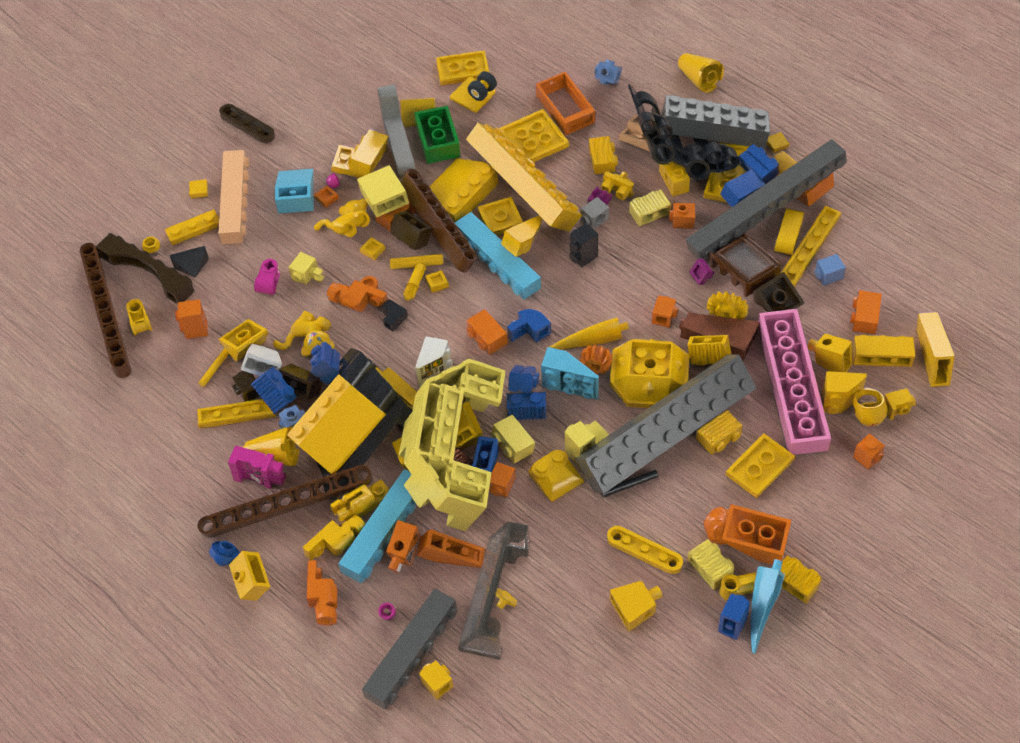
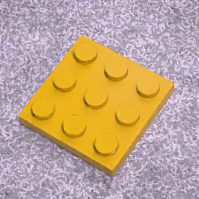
M544 109L499 128L504 132V137L511 139L515 143L513 146L522 150L525 153L524 157L533 162L569 147V141Z

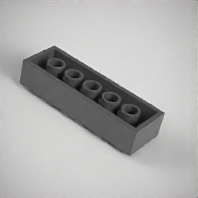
M675 95L665 96L661 116L666 117L670 121L673 135L749 147L753 144L758 148L762 147L765 149L770 133L769 111L713 103L711 101H700L693 98H681Z

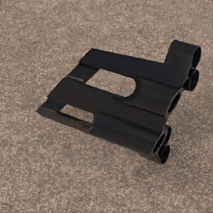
M350 348L340 360V366H343L339 369V375L386 415L336 473L364 465L395 425L399 429L404 428L405 421L413 411L401 400L393 387L375 369L377 366L361 351ZM317 462L323 477L332 475ZM346 478L341 479L339 486H346L349 480ZM329 485L323 486L325 492L330 488ZM338 496L330 498V500H336Z

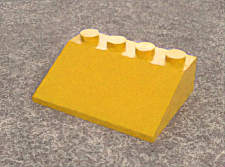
M457 158L429 187L455 223L472 212L499 184L498 172L485 162Z
M338 374L289 431L287 436L328 472L335 474L386 414Z

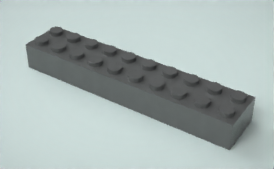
M726 355L575 459L593 491L604 494L757 387L740 355Z

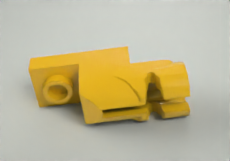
M382 479L368 488L363 484L344 495L342 499L333 502L330 508L335 516L338 515L339 522L346 521L356 514L361 518L377 508L390 489Z
M353 515L350 519L340 524V526L332 520L303 546L305 557L313 560L315 557H319L325 548L335 556L342 554L354 542L355 536H358L366 523L357 515Z

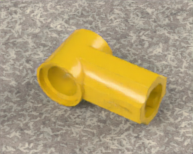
M757 572L740 576L732 574L724 576L719 590L720 596L724 600H728L730 594L744 595L753 593ZM726 586H731L734 589H728Z

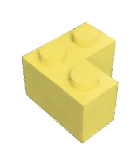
M596 420L586 425L579 421L568 426L564 432L565 452L579 466L575 458L609 434Z

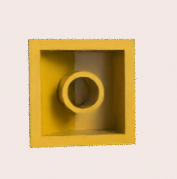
M827 371L822 389L824 412L829 414L843 413L851 407L855 393L860 389H864L867 373Z

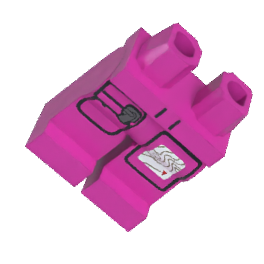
M235 445L228 460L234 481L242 482V479L245 478L256 481L259 485H265V488L271 489L273 484L283 485L286 479V474L282 472L284 466L283 463L275 461L273 454L268 453L266 456L261 452Z

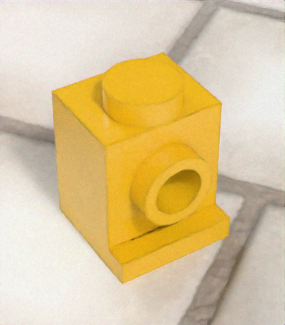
M907 388L887 393L884 396L887 405V415L890 420H893L895 415L908 413L911 407L916 405L914 396L910 395Z

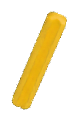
M442 254L391 258L390 268L415 267L418 263H422L425 266L442 265L444 260Z

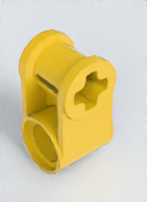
M139 299L130 300L126 305L134 336L146 330L152 331V326L143 303Z

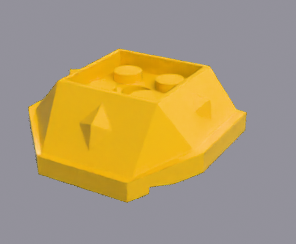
M632 339L614 348L612 351L610 386L623 399L627 407L650 408L688 382L689 353L671 341Z

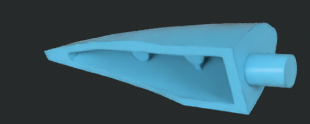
M774 559L772 568L758 566L751 607L752 653H756L764 626L774 603L780 595L785 574L780 571L783 561Z

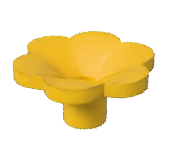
M500 588L495 590V595L500 598L496 604L499 608L503 609L506 604L513 607L516 606L517 600L509 592L503 591Z

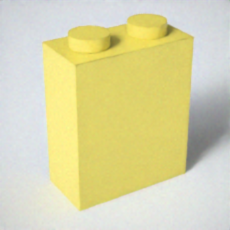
M390 165L357 179L360 191L376 218L409 204L406 191Z

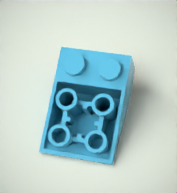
M313 169L278 171L275 184V203L278 214L314 211Z
M547 347L541 365L542 387L549 390L562 391L567 394L580 395L587 399L593 398L598 400L599 376L567 351Z

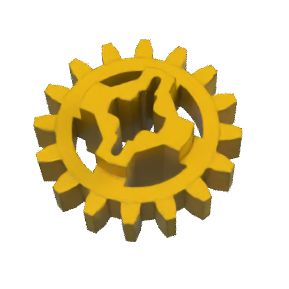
M718 291L717 295L713 293L709 297L706 309L709 310L710 315L744 319L747 316L749 305L746 304V300H741L742 296L737 297L735 293L730 295L727 291L722 294Z

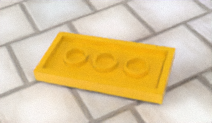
M720 142V144L734 148L738 157L749 148L747 146ZM738 165L732 170L710 173L703 198L727 203L720 195L725 183L746 173V171Z

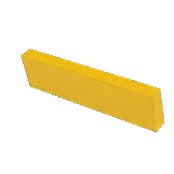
M263 399L197 409L199 429L276 417V414H273V411H271Z

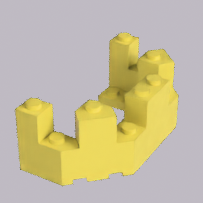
M467 359L435 377L432 376L426 379L416 393L413 411L404 423L399 456L404 457V464L412 474L404 486L418 507L421 508L431 502L437 511L448 514L446 526L466 531L487 508L491 472L453 460L463 396L466 397V402H470L472 409L483 412L489 404L498 407L502 400L506 371L472 359Z

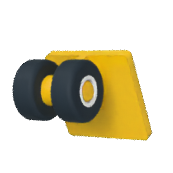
M487 71L481 72L477 80L468 77L450 95V100L477 113L496 94L497 81Z

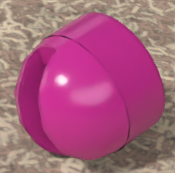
M336 173L327 177L326 183L329 187L337 188L341 186Z
M386 602L380 605L378 613L382 619L392 620L396 615V609L391 603ZM386 608L391 612L390 616L384 612Z

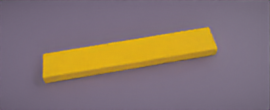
M825 205L781 273L785 272L794 287L834 228L842 212Z

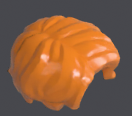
M719 506L712 509L706 516L703 525L710 542L720 545L726 544L721 540L729 509Z

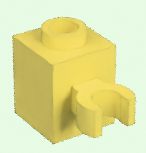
M300 252L289 266L291 278L295 282L307 285L311 278L317 282H321L324 279V276L321 275L323 270L318 268L316 258Z

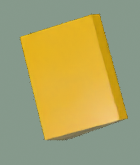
M436 98L400 100L403 126H416L414 112L436 108Z
M247 319L218 340L237 362L246 355L251 344L260 346L266 342L268 330Z

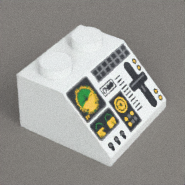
M425 337L415 366L418 389L421 388L426 379L432 376L435 377L452 367L453 360L450 359L451 349L449 348L448 340Z

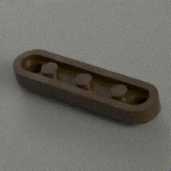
M225 104L220 107L219 113L224 121L262 143H269L274 140L275 133L271 126L233 104Z

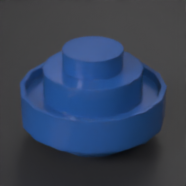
M228 541L213 542L209 550L210 556L220 566L229 565L240 554L239 550Z

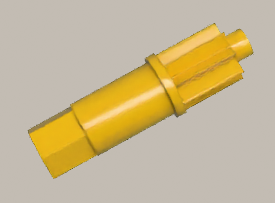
M422 263L416 264L411 278L407 282L403 293L406 301L414 299L419 289V284L426 270V266Z

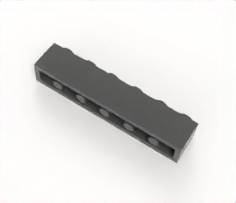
M434 588L362 688L366 699L384 710L396 701L397 693L401 687L404 688L408 684L413 670L416 671L420 667L425 653L428 654L432 650L435 639L444 633L447 622L453 620L458 610L455 599Z

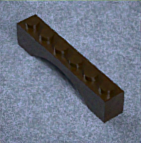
M110 232L96 246L100 258L113 266H135L153 274L161 282L166 298L177 305L178 302H184L194 292L192 280L188 276H182L173 267H167L161 260L152 258L146 251L142 252L134 244L127 243L119 235L116 236Z

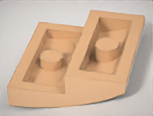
M635 114L628 121L627 127L620 133L619 140L650 152L638 122V115Z

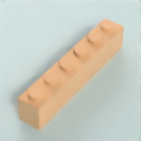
M244 150L223 151L219 236L222 244L243 243L244 236L247 234L244 222L247 221L245 208L248 207V201L245 195L248 194V184L246 181L249 180L247 167L250 166L249 157L245 156Z

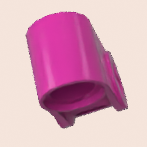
M266 259L262 262L254 283L255 292L275 294L280 278L276 260Z

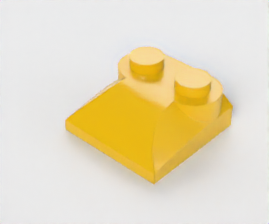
M563 450L550 452L537 460L528 470L529 476L550 502L555 501L584 483L580 474L568 460L567 453Z

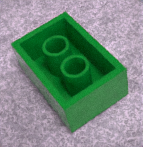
M448 105L414 112L416 128L427 164L461 157L460 143Z

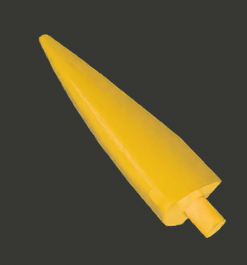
M615 317L573 333L549 347L563 350L609 343L622 339L621 331L629 329V325L627 322L619 324L618 318Z

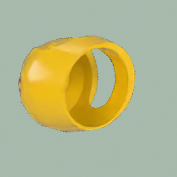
M871 388L860 389L855 393L853 406L859 422L867 427L880 425L887 416V405L883 395ZM871 395L877 399V402L859 404L857 400L861 396Z

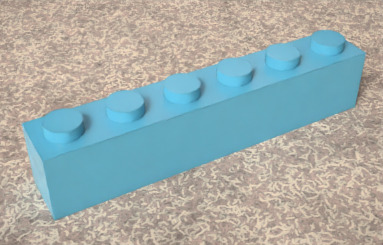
M472 212L455 222L477 254L479 260L485 262L493 273L498 274L502 282L508 284L516 295H520L525 300L541 289V277L519 256L515 257L501 245L502 240Z
M406 469L402 471L338 563L342 574L362 584L364 579L371 575L375 563L382 559L384 550L389 545L397 520L405 522L407 516L414 512L416 503L404 486L405 482L412 475L410 471Z

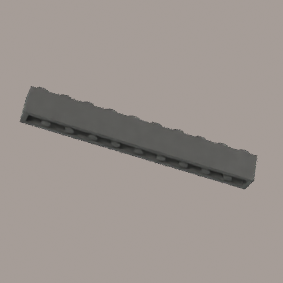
M833 139L829 140L686 238L688 250L697 259H709L710 252L715 253L735 239L740 238L743 233L755 228L761 221L769 218L777 210L784 208L790 201L798 198L809 188H813L818 182L827 178L838 168H842L847 163L846 151Z

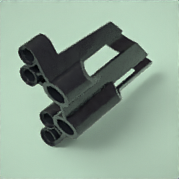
M630 84L628 85L638 113L640 128L645 136L651 156L656 163L667 165L674 162L685 167L689 177L697 181L707 178L710 173L732 170L739 165L740 160L735 149L725 144L709 143L705 139L693 138L695 144H689L683 148L679 135H673L670 121L666 117L661 116L654 97L645 91L636 92ZM644 103L653 106L651 112H645Z

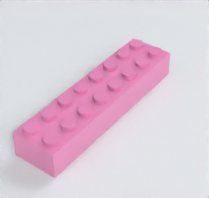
M791 309L759 313V335L787 450L793 455L828 451L831 436L798 310Z

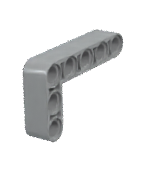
M395 84L377 89L386 134L389 136L388 141L398 176L402 177L408 169L416 170L400 116Z

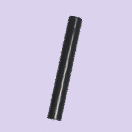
M653 470L621 482L606 493H601L604 498L659 477L658 472Z

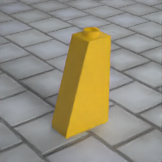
M938 312L918 313L916 329L930 387L950 386L955 355Z

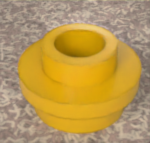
M153 236L146 237L142 243L143 251L149 254L157 252L160 248L159 240Z

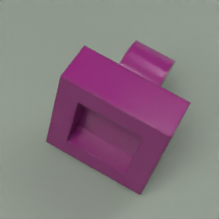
M596 187L588 197L587 203L598 197L608 205L612 200V194Z
M697 259L689 271L698 285H704L707 279H711L715 273L704 259Z

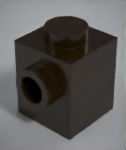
M241 371L232 377L234 381L232 388L237 396L241 395L244 402L260 397L254 387L251 386V383L256 380L252 373Z

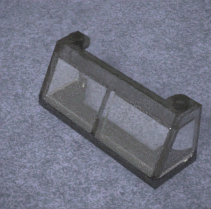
M508 521L490 536L459 643V651L500 660L502 654L499 637L501 627L499 621L494 617H490L505 562L515 564L520 556L528 557L530 551L529 525Z

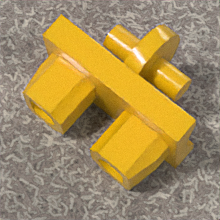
M606 171L603 174L602 190L608 193L612 190L616 191V197L622 201L627 197L632 198L634 195V183L627 178V172L623 171L619 175Z

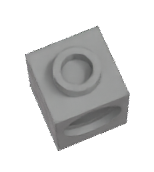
M596 197L581 208V221L583 224L587 223L595 229L609 219V207Z

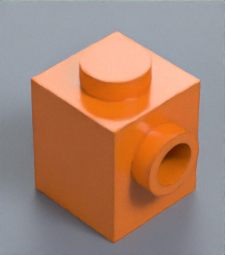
M673 203V210H669V221H672V228L694 229L695 203Z
M658 295L652 312V324L670 328L672 320L677 318L679 310L676 307V299Z
M869 433L856 445L853 458L869 470L884 457L885 445Z
M496 462L491 473L489 492L495 496L507 498L516 479L515 468Z

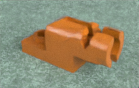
M354 280L350 287L334 282L327 290L329 301L336 304L341 302V306H346L362 312L368 303L382 308V305L388 300L386 292Z
M316 560L308 561L307 601L309 607L315 608L318 624L334 625L337 622L338 589L333 579H322V568H318Z

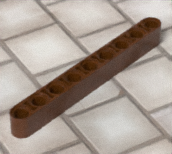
M85 243L80 247L79 251L110 364L118 378H126L131 374L132 368L101 259L93 243Z
M359 465L204 516L198 521L197 528L202 535L212 538L352 492L363 484L368 486L373 479L372 473L367 466ZM361 472L368 474L365 480L358 479V475ZM346 478L349 480L346 486H339L341 479ZM322 485L330 486L329 490L325 493L319 491ZM309 491L310 496L307 499H301L300 495L302 492ZM283 498H291V501L288 505H281V501ZM271 504V509L268 512H262L263 505ZM251 510L252 514L249 518L245 519L242 517L244 511ZM226 517H232V522L230 524H223V520ZM207 523H213L210 531H204V526Z

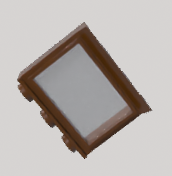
M745 233L717 252H710V267L714 268L719 265V271L722 276L728 273L731 274V282L734 286L740 283L743 284V295L745 297L780 275V261L771 256L765 248L759 246L753 238H750Z

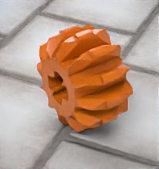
M596 344L594 346L587 345L581 352L580 362L595 374H605L611 368L612 353L609 352V349H604L603 345L600 347Z

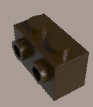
M406 210L394 214L390 233L398 240L407 244L409 248L418 250L427 247L432 227Z
M292 363L279 369L284 381L294 389L295 395L309 400L320 394L322 385L320 377H316L310 371Z

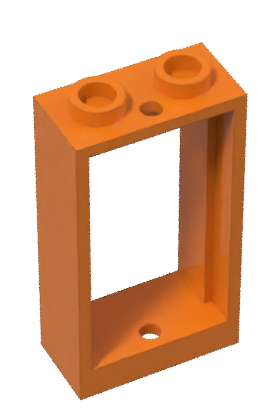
M566 71L536 83L537 98L565 135L595 123L594 108ZM565 88L581 111L563 118L547 94Z

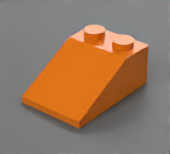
M731 504L721 541L760 562L773 565L774 559L782 561L791 520Z

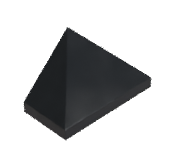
M201 246L171 254L170 259L174 269L196 277L208 262L209 256L206 247Z

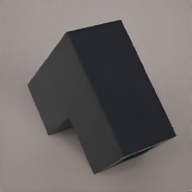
M390 299L382 305V312L387 315L383 319L384 327L393 332L408 317L407 310Z

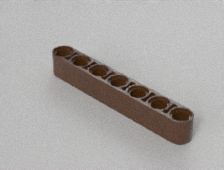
M408 169L400 181L406 191L407 198L423 221L432 227V234L454 266L461 272H468L476 261L477 254L421 174L415 169Z

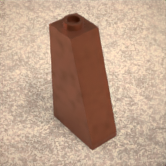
M688 313L686 319L683 318L680 322V337L689 340L690 336L728 335L731 355H740L744 362L758 335L760 322Z

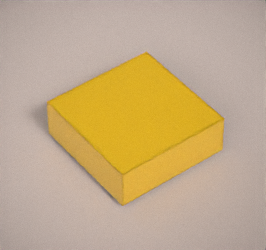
M779 132L769 136L766 144L773 153L789 148L790 143Z
M207 179L189 181L190 198L208 197Z
M370 237L360 248V253L375 261L386 248L384 244Z
M442 270L425 276V280L432 293L449 287V283Z

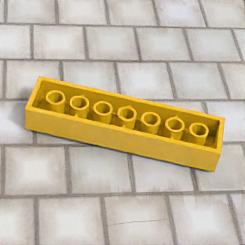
M477 123L466 140L549 226L570 232L582 216L578 211L579 208L567 200V195L556 189L555 183L545 178L546 174L534 167L535 163L524 157L525 153L522 150L513 146L515 143L511 139L504 137V132L498 127L494 129L487 123L485 125Z

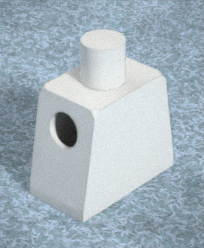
M251 344L240 370L261 376L272 367L279 371L282 362L277 351Z

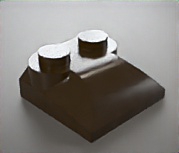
M785 272L753 291L754 301L759 306H762L766 312L797 309L805 303Z

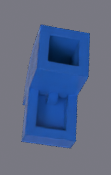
M521 310L518 312V320L512 321L507 326V335L511 342L528 333L535 342H538L551 334V322L537 310Z

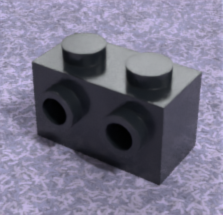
M587 223L570 233L569 256L581 268L598 257V233Z

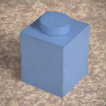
M838 254L818 260L814 273L824 286L843 279L846 267Z

